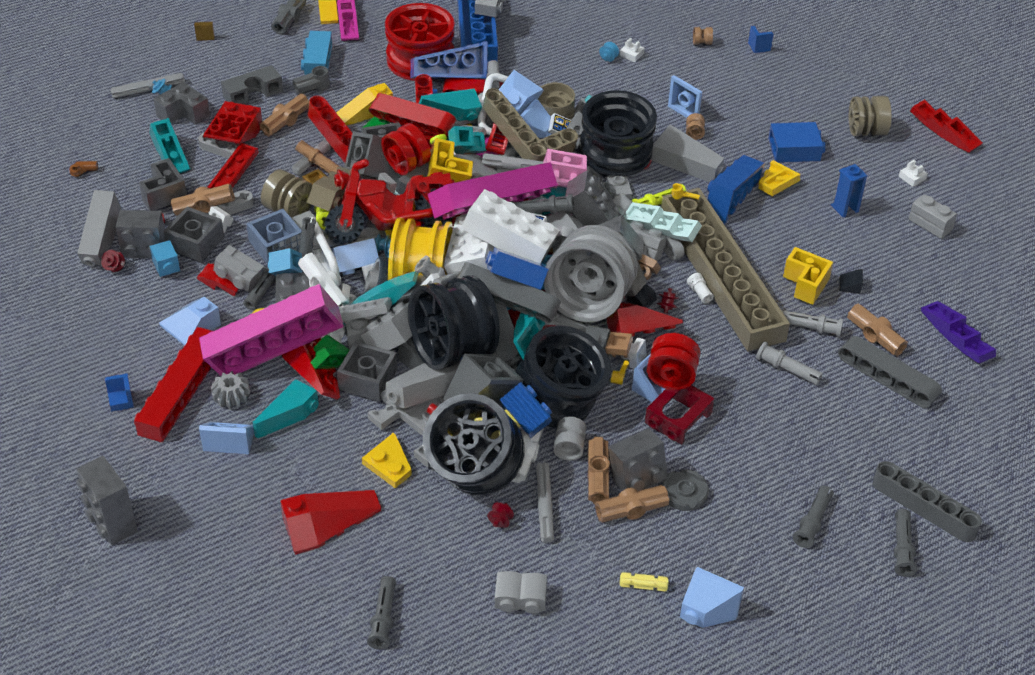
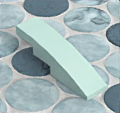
M634 202L631 203L623 216L628 223H632V221L640 222L644 225L643 228L657 229L662 232L661 235L688 242H693L702 227L699 221L684 219L679 213L666 212L660 206Z

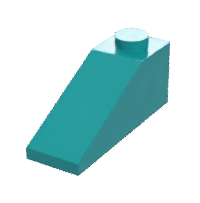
M475 88L423 95L419 101V104L449 112L459 121H471L478 118L482 109Z
M169 118L150 123L149 134L161 159L169 158L179 173L190 171Z
M295 379L253 421L255 437L259 439L306 419L310 413L316 411L319 405L317 390Z

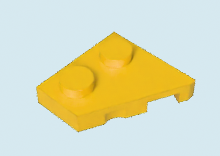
M773 160L770 162L769 170L766 169L764 176L759 180L758 189L774 196L799 182L800 174Z
M394 433L362 457V464L394 488H397L412 475L411 467Z

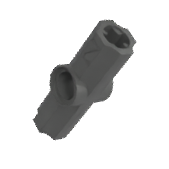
M288 0L286 4H281L278 9V15L271 24L272 30L276 34L282 35L287 31L292 22L297 23L300 18V11L307 3L306 0Z

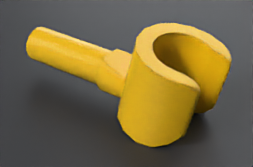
M679 183L673 184L671 192L674 199L689 197L699 200L700 195L683 191V186Z
M624 361L620 371L613 370L611 383L623 384L629 361Z

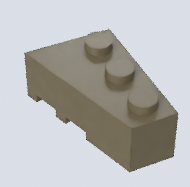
M341 166L337 167V170H342L350 175L349 169ZM331 171L329 177L324 176L313 183L307 203L327 211L333 210L337 205L338 207L341 206L345 188L340 190L339 187L335 186L334 175L337 172Z

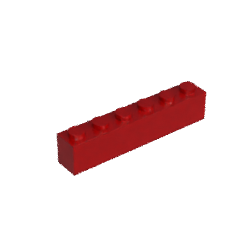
M197 327L194 333L188 337L184 348L179 350L177 358L172 365H169L163 379L158 381L156 389L146 399L142 410L136 414L134 425L136 426L138 436L163 443L211 369V366L203 359L199 338L212 332V330Z

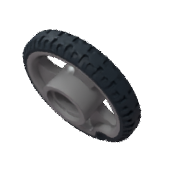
M379 256L376 259L372 271L368 272L365 291H369L375 286L388 281V257Z

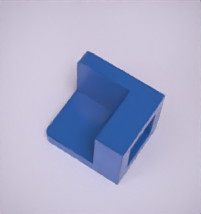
M751 26L748 44L754 53L771 51L774 34L772 32L759 33L755 26Z
M128 374L105 377L111 412L134 408Z

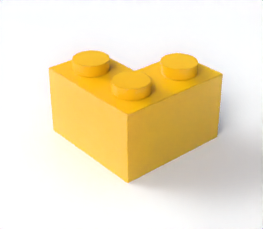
M435 138L431 149L427 176H431L435 172H443V174L450 173L451 179H454L455 183L470 180L472 177L473 161L453 157L455 142Z
M794 247L786 259L783 274L784 278L797 282L794 297L813 305L830 279L833 261Z

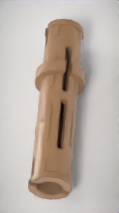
M304 140L297 144L295 150L304 155L310 163H315L327 173L331 171L337 172L339 165L325 157L319 149H314Z

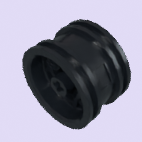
M557 325L544 328L534 335L525 351L524 360H521L515 372L524 380L522 384L525 387L530 385L538 396L535 399L540 404L544 402L552 411L550 414L552 422L547 426L557 428V423L564 417H576L582 421L587 418L596 402V398L602 393L610 379L611 364L604 348L591 335L570 326Z
M467 393L450 397L431 413L423 432V449L430 466L451 485L464 493L488 495L506 487L517 476L522 467L525 456V443L520 429L501 406L484 395ZM482 418V421H474V419ZM461 427L460 433L453 436L454 432ZM500 430L499 437L491 439L493 432ZM452 451L454 459L448 460V453ZM475 463V469L467 473V467Z

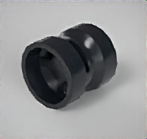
M647 284L635 296L627 297L628 303L645 308L657 300L654 289Z

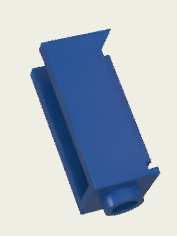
M856 164L839 169L840 178L834 203L830 205L842 217H846L848 206L855 213L859 212L867 175Z

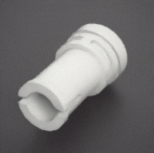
M692 274L687 279L689 287L697 293L703 304L711 302L714 295L707 287L702 274Z

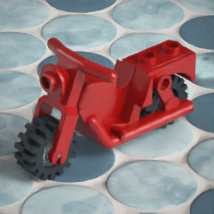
M360 160L353 164L350 175L342 170H337V174L334 175L335 186L339 187L340 190L345 188L341 206L338 207L337 205L333 210L331 209L324 226H326L325 232L329 234L328 237L330 239L333 238L335 243L338 241L340 245H344V243L351 244L352 241H356L363 231L364 219H362V214L357 212L358 209L356 207L354 209L355 201L380 231L392 230L397 218H404L405 223L408 218L414 219L415 222L421 221V224H424L425 227L429 225L431 226L430 228H433L435 221H441L445 225L450 219L443 220V217L434 218L428 194L447 184L455 183L454 179H451L450 173L443 174V172H435L427 177H423V175L413 176L407 183L405 192L401 195H395L386 188L384 180L362 179L359 171L369 166V160ZM414 200L417 201L415 206L417 211H412Z

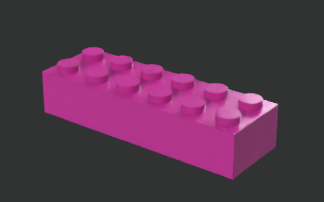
M548 162L447 184L429 193L428 197L434 218L443 217V220H446L458 214H468L469 209L484 189L495 193L498 197L508 202H521L527 198L532 200L540 197V195L548 194L551 192V188L558 185L552 164Z
M318 284L216 331H212L199 339L203 359L220 376H222V373L230 374L231 371L235 375L343 328L344 325L339 306L324 288Z

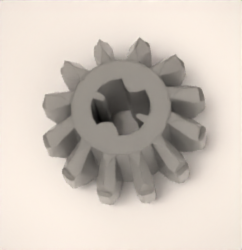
M233 371L227 375L222 373L221 377H215V381L211 386L213 400L220 407L226 405L229 409L234 405L239 407L240 403H246L247 397L250 396L249 382L247 377L242 376L241 372L235 375Z

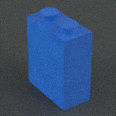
M816 122L771 123L768 139L776 162L821 161L822 153H825V142L821 140V130H818Z
M494 247L493 252H488L485 260L490 272L539 290L542 289L549 270L543 264Z

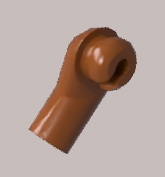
M78 161L70 166L69 172L72 176L79 177L87 171H98V162Z

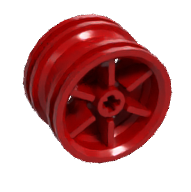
M429 3L406 4L391 11L385 20V35L388 41L386 60L390 71L403 79L415 81V78H411V59L454 49L452 40L455 35V23L452 15L446 9Z

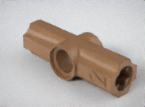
M300 94L285 105H276L272 115L260 123V129L264 135L270 137L285 125L293 126L297 121L298 115L309 108V100L304 94Z
M231 184L211 189L199 187L193 194L171 199V205L175 216H178L187 206L208 213L212 206L235 201V195Z
M859 303L854 305L848 312L847 318L863 330V335L869 342H878L895 356L902 354L907 347L908 342L892 330L891 323L887 318H877Z
M594 437V439L588 441V500L594 504L595 502L609 499L610 463L608 441L603 437Z
M662 485L640 491L627 488L617 497L595 502L598 520L603 523L622 517H627L630 520L638 519L646 511L668 506V492L665 486Z

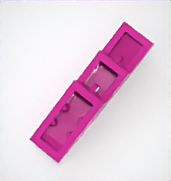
M337 0L341 41L359 40L355 0Z

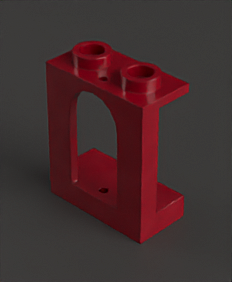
M693 385L681 390L665 389L646 408L645 424L666 435L669 439L683 445L685 433L702 415L708 418L712 414L715 398ZM672 398L690 408L681 418H668L662 411Z

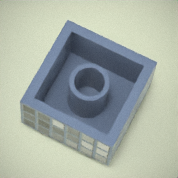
M284 209L246 223L249 242L267 265L270 252L288 248L300 251L302 230Z

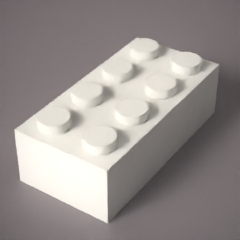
M485 189L469 209L461 229L496 248L540 264L548 254L560 231L551 223L544 222L535 217L534 214L520 209L514 203L508 202Z
M462 214L456 217L444 261L447 275L461 271L465 262L488 270L485 260L488 252H493L494 246L461 229L467 214Z

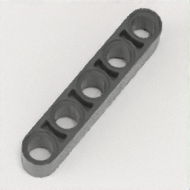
M469 262L464 263L457 276L474 275L478 277L489 289L494 302L531 317L535 316L536 319L547 323L552 322L561 304L557 297L497 275Z
M858 336L851 337L838 350V355L843 362L922 408L930 407L942 393V388L938 382Z
M883 461L878 464L873 479L874 488L964 542L975 540L982 523V518L978 513L894 463Z

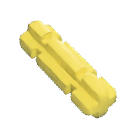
M622 572L620 575V586L630 588V585H633V588L653 590V588H657V591H667L668 577L658 576V578H654L655 575L635 573V576H632L631 573Z

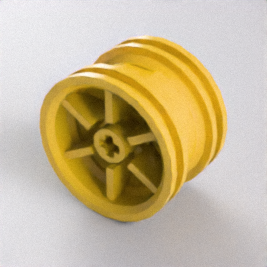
M397 218L390 242L388 280L415 271L417 263L426 255L430 257V261L437 267H442L445 275H447L444 261L453 231L452 222H446L443 226L441 221H435L433 228L416 227L414 219L408 218L405 223L404 218Z

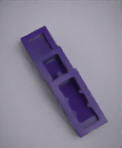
M939 301L921 307V312L932 325L965 355L979 364L996 357V349L981 341V332L966 324V316Z

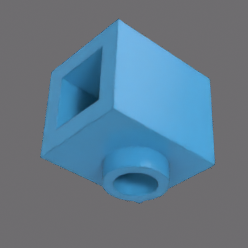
M170 240L150 246L152 261L160 277L180 271L178 256Z
M291 248L270 252L268 261L269 273L275 276L282 273H302V269L298 265L299 260L302 258V253Z

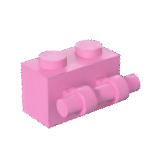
M547 149L543 163L551 162L559 187L567 188L568 181L587 170L586 155Z

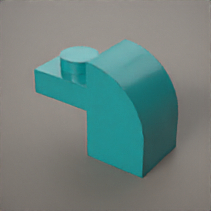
M454 126L448 131L449 141L455 142L454 152L456 154L484 153L486 151L484 132H473V127Z

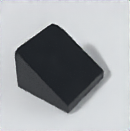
M863 269L847 272L839 276V291L861 293Z

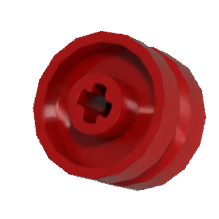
M407 123L396 131H392L382 137L381 145L384 156L389 165L398 174L406 175L415 170L416 167H421L430 161L431 152L429 144L423 133L415 125Z
M665 333L658 336L653 342L647 364L649 378L655 384L666 389L681 390L690 387L695 381L701 354L699 345L692 338L683 334Z

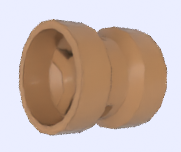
M694 27L693 44L700 45L705 43L706 45H712L713 28L706 27L701 29L700 27Z
M699 113L690 114L686 119V134L695 140L701 139L705 135V119Z

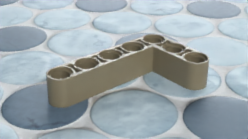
M491 88L486 91L483 103L484 111L522 159L544 161L547 149L574 152L578 139V133L575 130L566 128L539 139L500 90Z

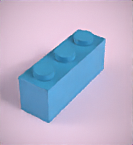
M310 31L309 38L305 39L303 59H301V70L304 71L305 75L312 73V69L317 66H325L329 69L333 47L332 31Z

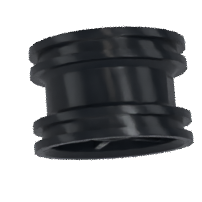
M605 91L592 96L583 107L581 122L583 131L579 147L580 154L587 156V166H590L598 173L609 176L636 174L648 166L652 159L654 143L652 137L655 133L657 113L654 106L644 97L629 91Z
M466 275L453 278L446 287L439 283H429L417 286L412 291L408 302V324L416 351L428 367L433 370L453 367L458 364L464 354H494L500 336L498 311L489 289L481 279L474 275Z

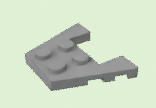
M441 396L405 409L388 404L386 409L377 412L375 409L369 411L368 419L382 430L396 419L401 418L423 436L426 422L430 417V414L427 413V408L432 403L439 406L444 400ZM422 444L414 450V457L429 468L431 466L425 457Z

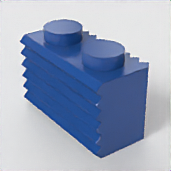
M520 382L505 394L500 401L526 434L532 438L552 422L550 416L552 411L544 402L540 404L535 399L538 395L530 385L525 387Z

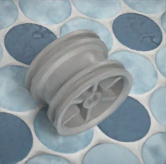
M588 225L578 228L567 236L547 262L546 267L549 270L544 280L545 292L557 297L561 301L558 311L569 318L582 322H596L605 319L615 312L634 284L638 269L636 254L626 238L611 228L600 225ZM574 258L576 262H570L569 259ZM609 280L614 282V286L611 285Z

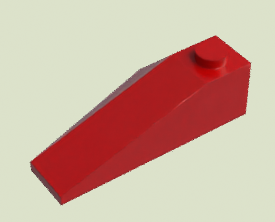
M321 337L282 354L283 359L321 395L336 400L340 398L338 381L333 376L336 369H315L310 363L316 357V352L313 348L321 340Z
M375 490L310 493L280 500L282 518L295 555L320 548L325 545L326 540L335 535L337 537L340 536L346 528L353 524L358 525L381 511Z

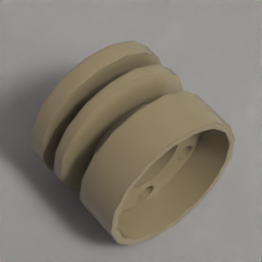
M557 82L540 86L544 91L537 100H539L548 114L551 116L556 113L572 120L575 113L574 90L566 84Z
M859 96L852 97L848 114L851 134L853 136H867L870 132L873 136L887 135L890 131L892 118L889 98L887 96H873L869 100L867 96L861 98Z
M275 170L269 175L263 185L261 203L265 208L273 212L284 209L292 218L310 209L311 204L307 203L313 185L285 170Z

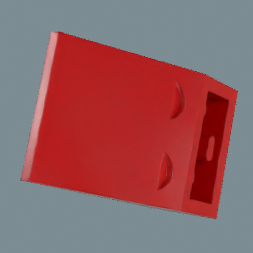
M225 101L203 134V137L238 144L253 139L261 130V108Z
M627 302L621 303L615 312L606 318L610 332L632 334V336H635V332L643 331V334L656 332L655 328H663V330L674 329L676 324L683 323L681 319Z

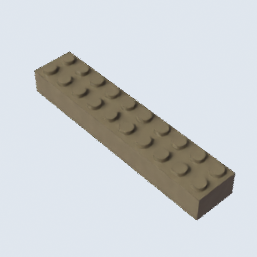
M701 189L686 190L687 192L700 195L699 200L689 197H682L676 200L672 197V194L663 196L661 208L664 211L679 213L682 218L697 220L702 225L693 242L679 241L682 243L684 252L697 273L702 274L707 287L714 295V300L747 352L759 349L763 342H767L768 346L786 342L790 326L789 321Z

